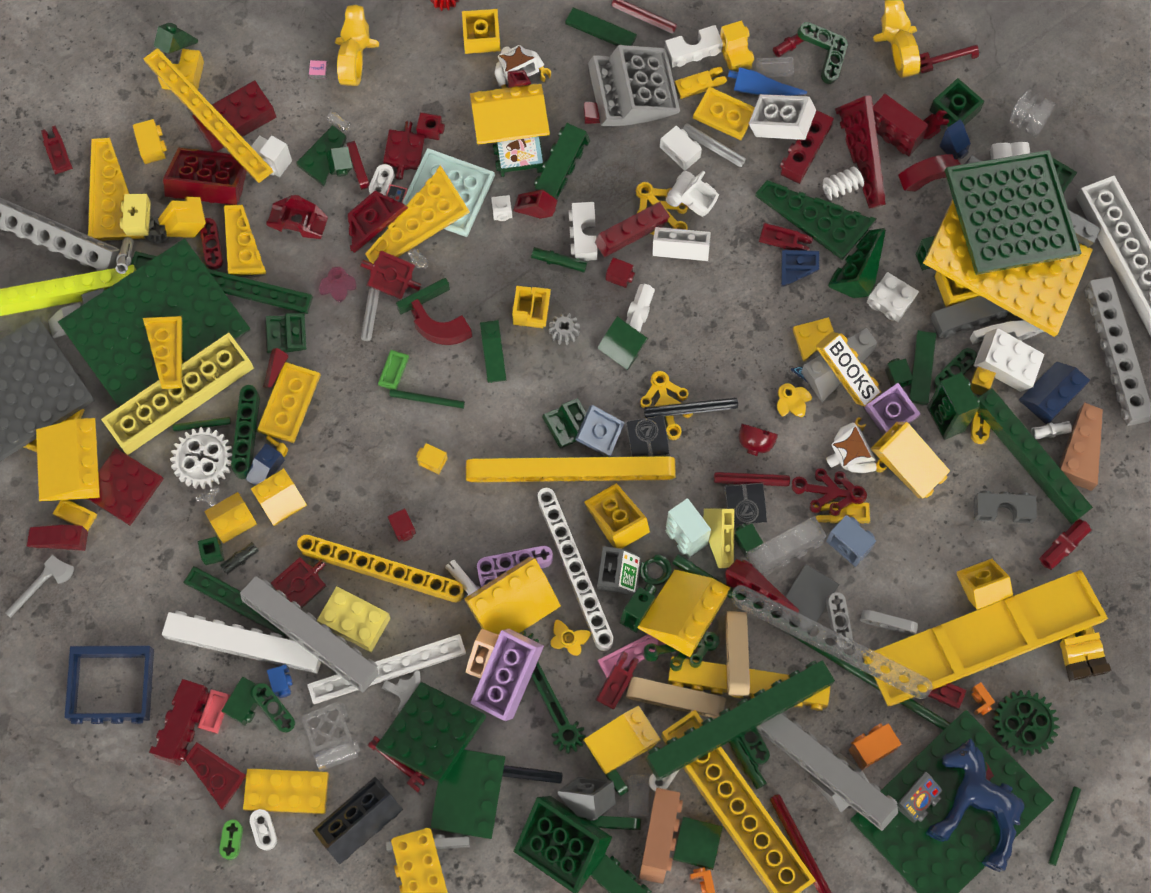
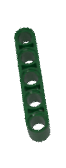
M252 385L243 386L239 394L231 468L239 479L247 478L254 456L260 396ZM250 393H253V394H254V396H253L252 398H250V399H247V398H246V396H247L248 394H250ZM252 411L250 416H244L245 412ZM250 429L248 434L242 435L243 430ZM248 447L245 453H239L241 448ZM245 465L246 467L243 471H237L239 466Z

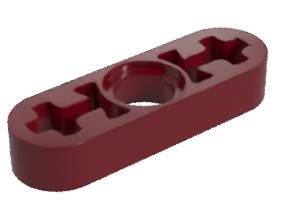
M355 141L348 142L346 145L349 149L361 190L369 188V182Z
M205 218L206 224L200 230L204 258L208 268L217 270L223 265L218 227L213 219ZM208 224L211 225V227H210L211 234H209V235H208V231H207V229H206ZM215 240L216 245L209 248L206 246L208 241ZM211 253H214V255H215V257H216V259H217V260L215 261L216 263H213V264H212V262H211V261H212V255H211Z

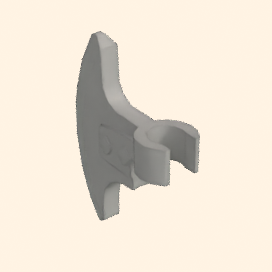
M414 671L413 676L409 680L399 679L397 685L385 680L381 689L393 693L400 698L398 712L402 710L420 684V671Z

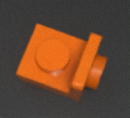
M980 682L971 689L974 700L982 705L973 712L975 716L979 713L982 716L992 710L991 705L995 703L989 692Z
M705 867L694 869L693 874H690V880L703 878V881H700L701 892L715 893L711 871H706Z

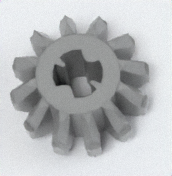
M563 313L560 314V318L554 316V321L549 323V327H551L549 334L552 335V340L558 339L559 345L562 341H565L566 345L569 344V340L575 342V336L580 335V331H578L580 324L577 323V318L571 319L570 313L566 317H564Z

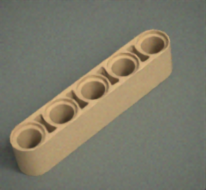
M726 611L728 695L749 696L750 674L747 612Z
M638 677L631 678L626 698L688 713L696 710L701 716L715 719L724 710L726 698Z

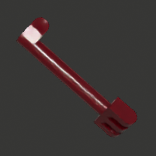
M978 45L931 58L928 52L919 54L920 67H922L920 71L921 73L933 71V64L971 54L972 59H976L979 57Z
M374 736L367 746L373 751L379 752L410 778L407 784L416 792H419L420 788L415 783L417 781L424 786L425 782L420 778L423 774L418 771L415 772L405 764L380 752L376 748L380 739Z

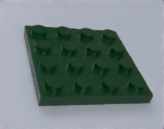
M420 682L376 745V748L380 752L442 784L486 719V715Z

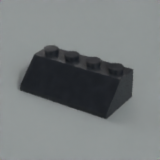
M374 777L312 831L340 865L373 835L381 831L387 823L396 818L403 809L381 782Z

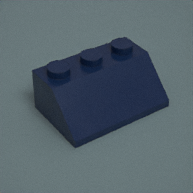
M1056 361L1019 401L1047 425L1085 388L1090 379L1076 367Z

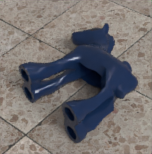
M969 739L942 757V764L945 767L963 768L965 774L957 789L956 797L948 816L943 821L931 825L926 834L941 842L948 841L970 805L980 810L992 812L1000 828V840L996 850L988 854L982 864L997 872L1005 871L1017 833L1014 825H1020L1024 802L1012 793L1013 788L1009 785L1001 783L998 786L986 779V766L983 754L978 747H975L972 739Z

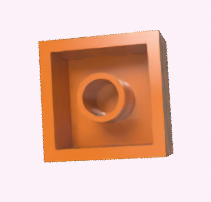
M880 723L868 732L869 735L865 736L863 733L851 742L852 746L849 748V752L861 770L896 751L902 745L889 723L884 726Z

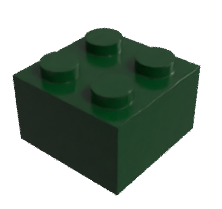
M957 78L933 100L929 111L935 115L940 110L946 111L947 113L943 116V119L949 120V123L946 125L947 127H950L958 120H961L965 126L981 111L985 101Z

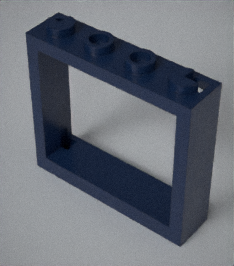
M70 646L65 718L71 721V724H83V721H91V724H103V721H111L112 724H123V721L143 724V721H150L154 649L151 646ZM81 658H145L142 713H76Z

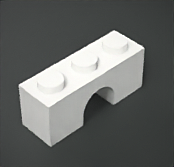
M716 25L699 30V43L696 45L687 44L682 36L666 40L665 48L671 67H681L688 62L699 61L704 57L715 56L722 52L723 42Z
M594 202L572 203V210H569V221H573V227H570V238H574V244H571V255H575L576 259L583 261L597 260L596 236H588L582 232L586 227H595Z

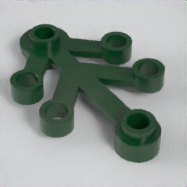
M705 632L696 647H700L697 654H693L690 657L689 664L692 667L698 668L707 651H713L719 646L720 640L715 633ZM651 643L645 646L643 656L647 661L653 662L658 659L659 654L678 650L667 644L657 646ZM680 652L677 657L672 658L670 668L673 671L681 670L687 655ZM697 659L699 662L695 663L692 660ZM677 662V663H679L680 665H679V666H675V665H673V663Z

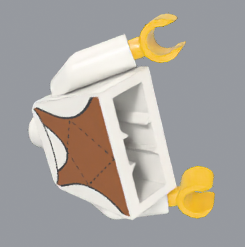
M521 45L514 48L504 47L501 50V54L498 55L499 62L496 63L495 76L499 87L502 89L508 88L506 84H508L509 71L524 70L529 77L540 70V80L543 82L546 80L543 74H547L549 78L551 77L550 69L544 68V63L537 52L524 49Z
M858 417L855 423L847 424L839 429L834 442L831 444L835 453L826 458L831 468L840 463L845 470L856 473L874 471L880 473L887 468L880 467L879 463H883L880 459L876 463L874 462L876 459L862 433L866 424H858L862 418Z

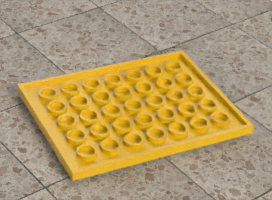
M952 199L923 263L1055 337L1059 333L1093 249L1079 243L1082 254L1077 257L975 275L956 207Z

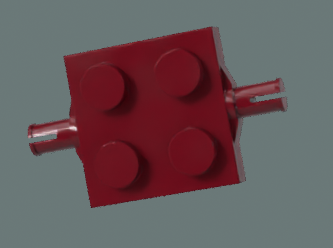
M408 121L405 122L404 131L389 129L383 164L397 169L395 178L399 179L400 174V180L403 179L404 170L418 169L421 163L425 135L411 132L413 123L409 122L408 128Z
M379 251L374 263L363 259L360 267L370 270V277L366 286L397 299H402L408 287L419 291L422 285L412 280L414 264L384 251Z
M299 557L271 582V585L276 590L283 592L287 600L296 602L302 609L327 587L318 574L326 564L320 559L312 567Z

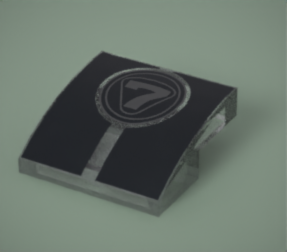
M664 415L626 421L631 457L670 456Z
M763 483L724 486L727 509H734V525L767 523Z

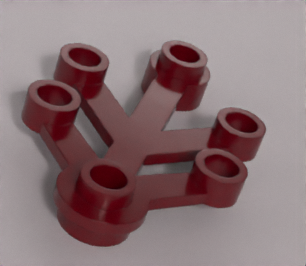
M817 469L815 471V479L823 482L826 486L807 484V480L800 476L792 480L791 488L796 494H802L805 491L825 494L818 500L811 501L810 510L813 513L820 512L822 506L837 497H844V499L830 505L829 513L833 516L840 515L841 509L852 503L862 504L867 499L865 489L862 486H854L842 471L835 473L833 482L825 469ZM836 484H842L846 490L840 489Z

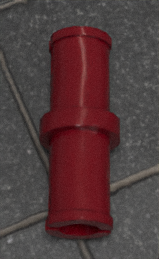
M796 33L792 37L785 38L781 44L773 47V53L779 58L789 50L793 51L796 49V46L804 42V40Z

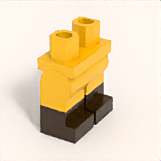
M1093 627L1080 631L1081 636L1076 637L1075 633L1064 637L1059 643L1069 682L1107 674L1112 671L1110 664L1106 661L1099 632L1095 633Z

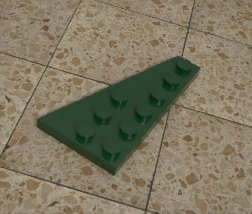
M768 180L755 194L758 199L841 260L848 255L877 220L874 217L863 216L857 211L852 212L843 209V206L823 199L806 196L803 192L799 191L797 193L789 190L788 187Z

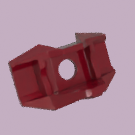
M291 195L272 204V210L266 225L280 232L283 229L300 232L302 237L321 239L328 216L316 204L299 195ZM300 215L302 216V221L300 223L293 222L292 217Z

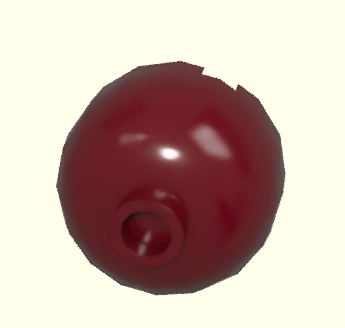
M741 423L738 437L742 447L748 449V454L758 456V453H767L774 447L778 434Z

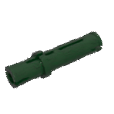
M536 247L533 248L531 254L532 259H538L547 262L549 265L556 264L585 273L588 261L554 253L553 250L547 251Z
M740 737L730 741L729 744L741 762L745 775L749 776L755 789L757 790L766 785L767 782L761 775L758 764L753 761Z

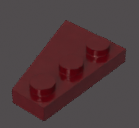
M198 742L195 743L185 757L186 762L202 781L219 807L224 810L245 780L246 775Z

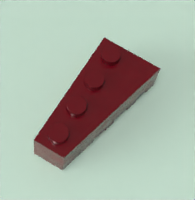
M185 679L181 680L172 700L173 710L167 711L164 718L165 727L158 731L156 735L157 745L156 747L151 746L150 754L157 759L179 766L182 761H185V757L188 754L187 746L189 742L193 741L195 736L194 727L196 723L200 722L202 706L206 704L209 697V689L206 686Z

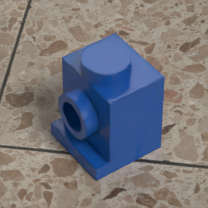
M286 664L267 670L272 691L280 698L291 695L290 686L293 685L290 674H286L290 672Z

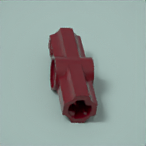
M1079 518L1039 558L1041 564L1050 570L1055 568L1092 530L1090 525L1085 520Z

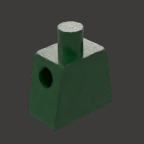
M646 584L644 589L638 587L623 610L620 624L635 633L638 632L639 624L655 601L656 597L654 594L657 589L653 585Z

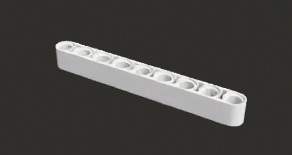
M543 488L538 493L539 507L595 645L599 650L607 651L613 645L612 632L556 495L552 489ZM550 496L552 499L549 502H544L542 497ZM551 513H557L559 515V517L554 520L550 519L548 516ZM559 530L566 532L563 537H558L555 533ZM565 548H571L573 552L569 555H566L563 553V550ZM577 565L580 567V570L572 572L570 567ZM585 583L588 587L585 590H579L577 585ZM590 600L595 603V606L587 608L584 603ZM598 618L602 621V624L594 626L591 623L592 620ZM600 637H608L609 643L601 644L599 642Z

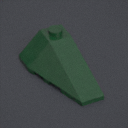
M885 228L869 230L856 245L857 250L855 253L846 257V263L842 268L838 267L828 284L829 288L852 298L868 297L876 283L886 233Z

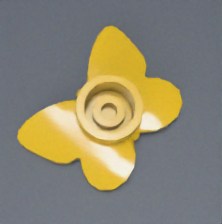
M556 620L553 630L556 636L551 639L550 644L554 649L565 647L571 655L578 656L581 653L580 645H584L588 641L591 632L587 630L573 632L562 621Z

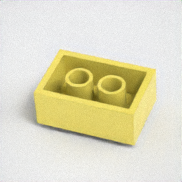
M336 586L317 622L320 625L325 624L333 633L372 652L391 618L388 612Z

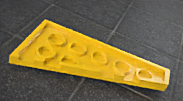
M110 138L91 139L88 236L100 241L123 240L125 237L145 239L144 236H126L124 230L120 227V218H123L121 202L124 201V194L130 193Z
M441 165L436 173L427 180L419 193L417 192L406 205L408 209L388 226L386 232L365 253L371 263L376 261L379 251H384L395 257L401 256L470 213Z

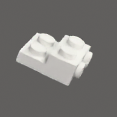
M887 272L870 294L867 303L872 309L884 313L888 319L899 322L919 291Z

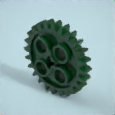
M1020 690L1017 695L1012 692L1010 698L1005 696L1003 698L1004 702L1000 701L997 704L1001 709L994 710L998 716L992 718L993 721L997 722L993 728L999 729L995 736H1002L999 743L1006 742V750L1013 747V754L1020 750L1021 756H1024L1027 751L1029 756H1033L1034 750L1037 754H1040L1042 749L1047 750L1049 748L1047 743L1050 745L1054 743L1051 737L1055 738L1058 736L1053 730L1060 728V726L1054 724L1059 718L1053 717L1056 710L1049 709L1052 703H1044L1045 696L1038 699V693L1031 696V692L1028 690L1024 695L1022 690ZM1020 704L1027 708L1026 714L1019 710ZM1033 709H1036V713L1027 723L1028 726L1021 731L1018 737H1015L1016 732L1024 724V720L1030 716ZM1036 717L1043 719V726L1036 723ZM1008 720L1015 722V729H1011L1008 726ZM1025 732L1032 735V742H1028L1025 739Z

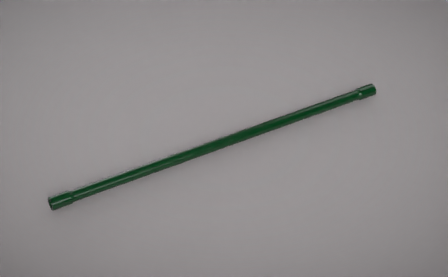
M680 554L676 556L672 563L685 572L714 578L723 583ZM730 587L727 597L880 691L872 674ZM911 698L900 702V704L942 730H945L951 724Z

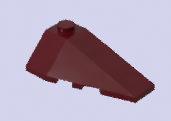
M736 559L726 570V584L798 619L799 609L756 568L752 567L753 565L750 562Z

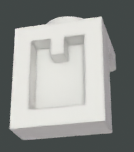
M510 195L491 197L494 220L506 221L512 218Z

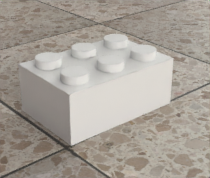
M760 94L749 125L756 137L805 140L816 109L811 98L808 96Z
M996 328L985 334L974 366L995 372L994 378L1021 392L1033 387L1044 354Z

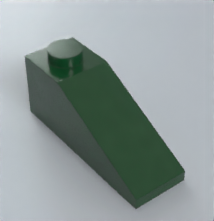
M166 23L158 26L154 47L170 54L198 43V39L177 28V25Z
M499 320L480 322L488 383L507 381Z

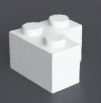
M259 135L251 146L272 168L273 173L270 174L272 176L281 177L292 162L287 144L272 135L268 140Z

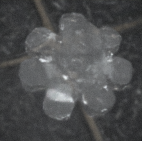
M413 248L408 252V255L411 257L410 263L414 264L415 267L419 269L421 267L423 269L428 267V259L418 249Z
M218 487L211 490L207 489L197 496L196 500L197 502L201 500L207 501L209 507L216 505L213 497L220 490Z

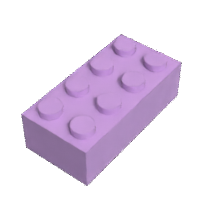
M511 629L501 630L470 704L504 721L513 719L544 646Z

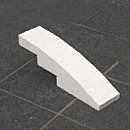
M1025 320L1010 321L973 331L970 340L973 345L983 341L987 332L996 328L1020 341L1044 331Z

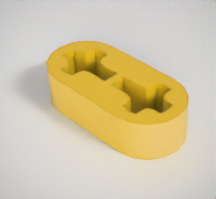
M976 412L972 418L971 439L977 444H983L989 438L990 426L985 420L981 424L980 417H977L979 413ZM980 428H982V435H985L981 439L976 435Z

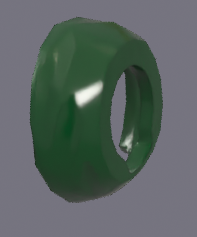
M655 555L642 562L640 565L641 578L651 585L664 583L671 574L672 567L670 561L664 556ZM655 562L662 567L663 574L660 578L655 579L648 575L647 566Z

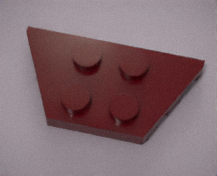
M374 191L348 213L349 235L352 238L351 251L356 253L408 207L380 192Z

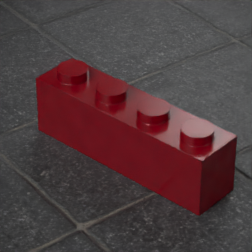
M658 202L599 233L595 244L605 258L654 232L655 227L661 228L665 226L670 216L661 202Z

